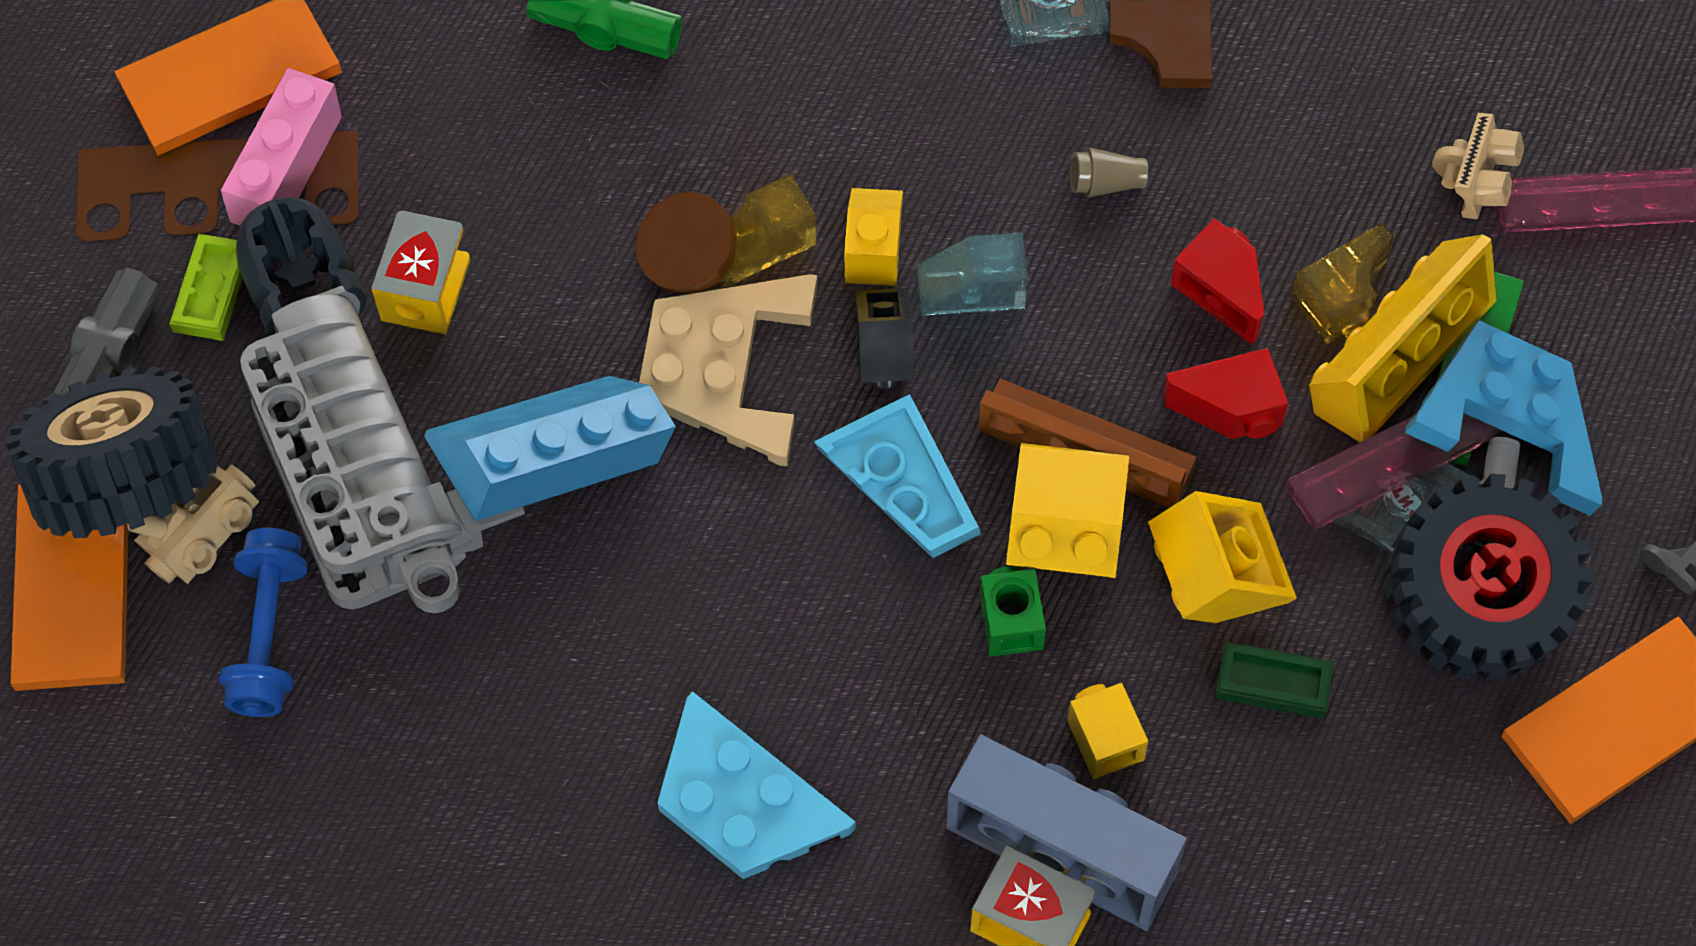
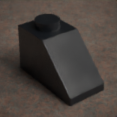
M908 289L856 291L861 383L871 382V385L874 387L894 388L902 385L903 381L914 380L913 329Z

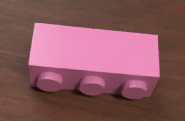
M287 68L221 189L230 223L240 226L251 210L270 200L300 197L342 118L334 83Z

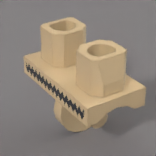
M1478 113L1469 142L1457 139L1454 141L1453 146H1445L1435 152L1432 166L1443 177L1441 184L1448 189L1455 188L1456 193L1465 201L1461 211L1463 218L1478 219L1482 206H1507L1512 186L1510 173L1493 171L1495 164L1520 165L1524 153L1521 132L1497 129L1493 114Z

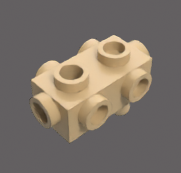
M230 465L225 471L217 466L216 473L209 474L211 481L205 489L193 488L196 497L187 504L175 502L171 505L172 513L160 519L155 515L144 518V526L132 530L129 524H127L130 532L140 534L134 541L150 555L144 564L168 584L176 576L188 584L196 574L207 572L216 561V551L233 532L244 530L250 524L253 515L252 510L259 503L250 493L256 485L235 466Z

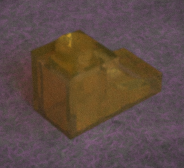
M792 174L745 195V202L732 216L738 232V240L736 239L734 248L736 256L732 267L722 278L721 282L724 287H727L816 245L815 213Z
M1383 223L1371 228L1296 274L1291 299L1327 344L1342 335L1348 338L1354 329L1360 326L1363 327L1372 318L1371 314L1377 293L1371 287L1370 278L1387 263L1394 237Z

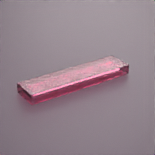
M1696 167L1511 178V195L1507 206H1499L1503 233L1695 222Z
M1463 413L1459 442L1449 452H1446L1405 433L1406 426L1413 418L1412 416L1289 478L1286 488L1312 528L1316 530L1490 441L1491 438L1497 437L1500 428L1493 427Z

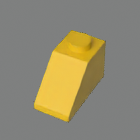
M852 188L848 205L844 252L845 283L897 286L903 191Z

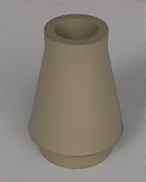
M1086 147L1084 152H1074L1072 154L1070 185L1073 193H1083L1085 198H1091L1130 189H1145L1147 186L1148 163L1146 158H1134L1091 147Z

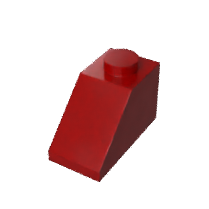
M1213 218L1175 259L1171 285L1253 345L1259 338L1264 317L1256 249L1241 231L1234 227L1227 228L1217 219Z
M1268 348L1166 373L1162 393L1165 407L1230 439L1247 435L1249 438L1257 439L1272 434L1279 427L1283 426L1288 406L1287 398Z

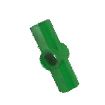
M528 0L526 7L528 18L573 31L582 42L595 49L608 51L616 48V45H620L667 60L670 56L674 55L678 47L683 27L682 16L636 3L634 0Z

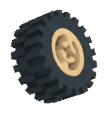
M150 367L144 374H140L138 368L124 369L121 376L112 377L111 373L108 372L96 375V382L83 385L82 381H78L68 385L69 392L63 395L54 392L42 399L45 405L42 408L30 407L22 414L25 421L15 422L10 428L12 436L6 438L7 451L33 519L36 520L37 525L41 529L46 530L50 527L53 535L61 537L70 530L74 538H87L92 530H99L101 536L116 534L118 526L129 524L132 530L144 526V518L155 514L160 519L173 512L171 505L175 502L187 504L195 498L193 488L205 489L211 481L209 474L216 473L218 466L216 462L217 455L192 383L188 378L182 379L181 373L173 370L164 375L162 368Z

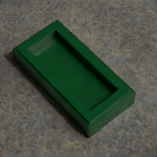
M1225 641L1215 699L1324 719L1327 711L1334 661Z

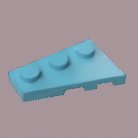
M910 394L814 441L817 449L932 558L981 535L967 503Z

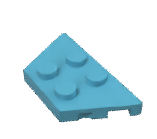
M693 691L686 699L657 803L661 813L742 879L767 870L775 861H789L808 853L809 847L838 835L842 839L852 834L856 829V822Z

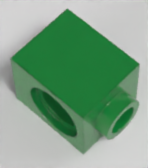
M1006 566L993 570L989 575L981 576L979 598L989 657L1043 650L1046 627L1036 570H1021L1019 567ZM1013 601L1022 605L1025 610L1016 615H1009L1002 612L998 606L1004 602Z

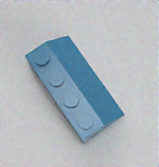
M607 376L428 429L424 437L476 522L658 464L676 426L650 385Z

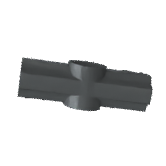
M126 267L123 271L117 270L94 316H85L76 327L71 341V360L54 391L55 393L63 395L69 392L68 385L78 381H82L83 385L96 382V375L110 372L112 377H117L118 375L121 376L124 369L133 368L140 350V332L161 293L157 282L134 269Z

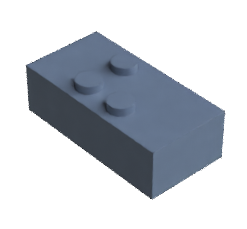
M981 734L948 791L946 829L1001 856L1007 845L1093 888L1095 895L1091 903L1145 931H1148L1178 874L1187 841L1186 837L1128 809L1127 803L1115 793L1104 789H1098L1095 792L1077 783L1075 776L1065 768L1052 763H1047L1043 766Z

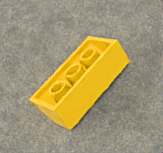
M1482 234L1443 241L1430 256L1426 255L1419 259L1412 269L1410 277L1397 291H1391L1383 298L1377 313L1363 327H1357L1351 332L1344 348L1330 363L1326 362L1316 370L1309 384L1314 414L1365 445L1497 301L1491 239Z

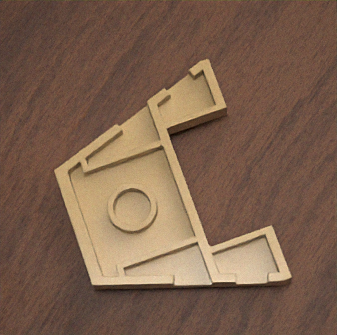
M808 274L656 299L654 301L639 383L651 386L669 416L698 429L701 425L727 437V442L744 450L746 447L752 448L767 455L769 461L780 466H788L794 430V414L741 408L756 321L765 320L811 326L817 291V275Z

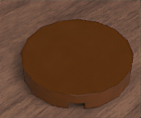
M692 191L670 195L654 205L642 220L636 237L637 260L645 276L666 292L674 294L704 292L720 282L732 267L736 256L734 251L736 239L738 240L737 226L729 211L709 195Z

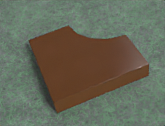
M1109 0V44L1129 47L1143 55L1156 70L1160 88H1211L1210 0Z

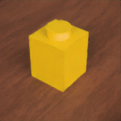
M1122 683L1108 688L1104 684L1090 686L1079 692L1075 696V700L1070 701L1067 722L1093 779L1144 761L1148 739Z

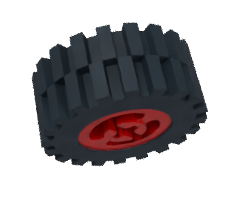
M1490 473L1484 483L1479 485L1477 484L1476 475L1461 478L1453 489H1450L1448 484L1434 491L1426 503L1423 501L1400 531L1393 543L1395 548L1387 558L1385 573H1391L1390 580L1384 586L1386 602L1395 600L1397 608L1390 617L1396 629L1407 625L1412 632L1405 643L1415 653L1424 645L1434 653L1427 662L1428 664L1441 670L1450 662L1457 665L1456 677L1469 680L1477 671L1484 672L1485 681L1500 680L1508 671L1512 670L1515 676L1530 669L1537 661L1541 662L1576 628L1578 625L1576 620L1586 611L1591 598L1583 595L1584 591L1593 583L1594 568H1582V562L1591 554L1588 540L1584 539L1574 542L1571 534L1580 525L1571 512L1560 520L1552 511L1559 504L1560 500L1549 491L1541 501L1531 497L1530 494L1535 483L1520 478L1512 489L1506 488L1505 474ZM1478 540L1495 542L1486 545L1479 554L1476 552L1462 569L1460 580L1456 578L1454 558L1458 548ZM1492 568L1497 570L1500 575L1498 578L1494 577L1487 581L1481 575L1483 570L1489 571ZM1521 569L1525 572L1526 591L1519 604L1505 609H1490L1479 605L1493 604L1502 595L1505 596L1519 580Z

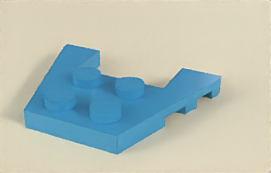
M1478 321L1468 331L1443 369V374L1424 398L1418 412L1407 424L1405 433L1449 452L1459 442L1463 413L1551 452L1553 456L1548 491L1558 498L1560 503L1590 516L1602 505V495L1572 363L1482 321Z

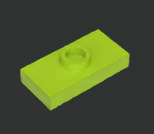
M198 233L169 323L174 333L224 341L243 280L235 252L237 240Z

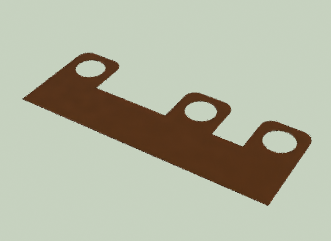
M358 130L333 132L305 185V200L310 201L314 205H316L318 195L326 189L337 188L347 194L349 203L346 210L337 216H327L333 225L351 223L359 214ZM249 138L188 142L157 156L151 144L79 149L76 234L78 238L83 241L123 238L130 228V194L165 192L164 228L169 234L188 235L211 232L215 229L218 222V188L223 187ZM198 198L205 202L208 212L206 218L201 223L195 226H184L176 220L175 208L184 199ZM99 204L113 205L120 214L118 224L106 232H96L87 224L89 211Z

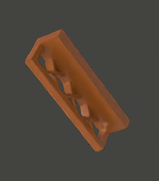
M1001 378L993 392L986 390L980 402L978 431L1019 448L1021 443L1128 455L1126 491L1168 508L1179 502L1195 467L1196 456Z

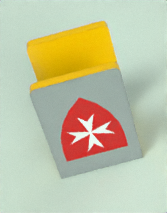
M399 211L396 214L371 288L381 321L446 335L470 263L469 253L457 250L463 234V227L460 222L407 211Z
M1006 845L972 908L970 931L998 946H1075L1090 918L1091 911L1089 906L1094 898L1095 891L1093 888Z

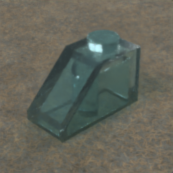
M1023 232L969 236L918 264L917 274L921 315L1025 308L1028 277Z

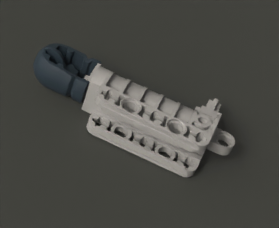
M286 197L265 202L251 210L241 223L235 252L239 270L254 305L260 311V319L268 337L248 345L242 353L240 363L245 383L252 397L251 404L256 422L328 594L338 606L346 609H357L408 589L412 601L421 610L429 613L444 612L455 604L460 592L455 566L466 557V552L483 547L481 531L524 515L523 507L516 508L475 522L456 489L445 494L440 481L434 484L431 483L360 322L359 317L365 310L367 297L359 279L353 272L354 267L338 231L324 211L308 200ZM310 245L313 247L315 256L313 258H307L304 249ZM270 260H278L281 266L279 270L274 272L277 282L289 285L293 293L316 285L314 275L317 270L329 272L332 289L284 306L280 290L275 284ZM268 357L269 361L274 363L276 378L267 381L264 372L258 369V360L260 358ZM279 402H285L284 410L288 422H278L272 410ZM292 437L302 438L307 449L304 455L295 458L296 450ZM310 470L311 477L307 479L306 472ZM320 491L326 510L324 513H317L310 499ZM334 525L340 526L345 539L337 547H335L333 535L329 528ZM353 573L356 579L364 578L359 581L360 590L350 593L347 587L338 588L344 584L342 574ZM440 575L445 576L450 582L446 592L436 597L426 596L418 589L419 584Z

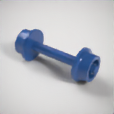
M259 528L249 531L245 537L243 550L237 552L234 557L233 564L236 570L243 575L258 579L247 664H236L222 668L218 678L220 684L225 687V707L240 715L268 717L279 714L282 710L285 694L289 693L294 686V680L290 674L269 666L280 582L294 581L304 577L308 569L306 560L301 557V538L286 530Z

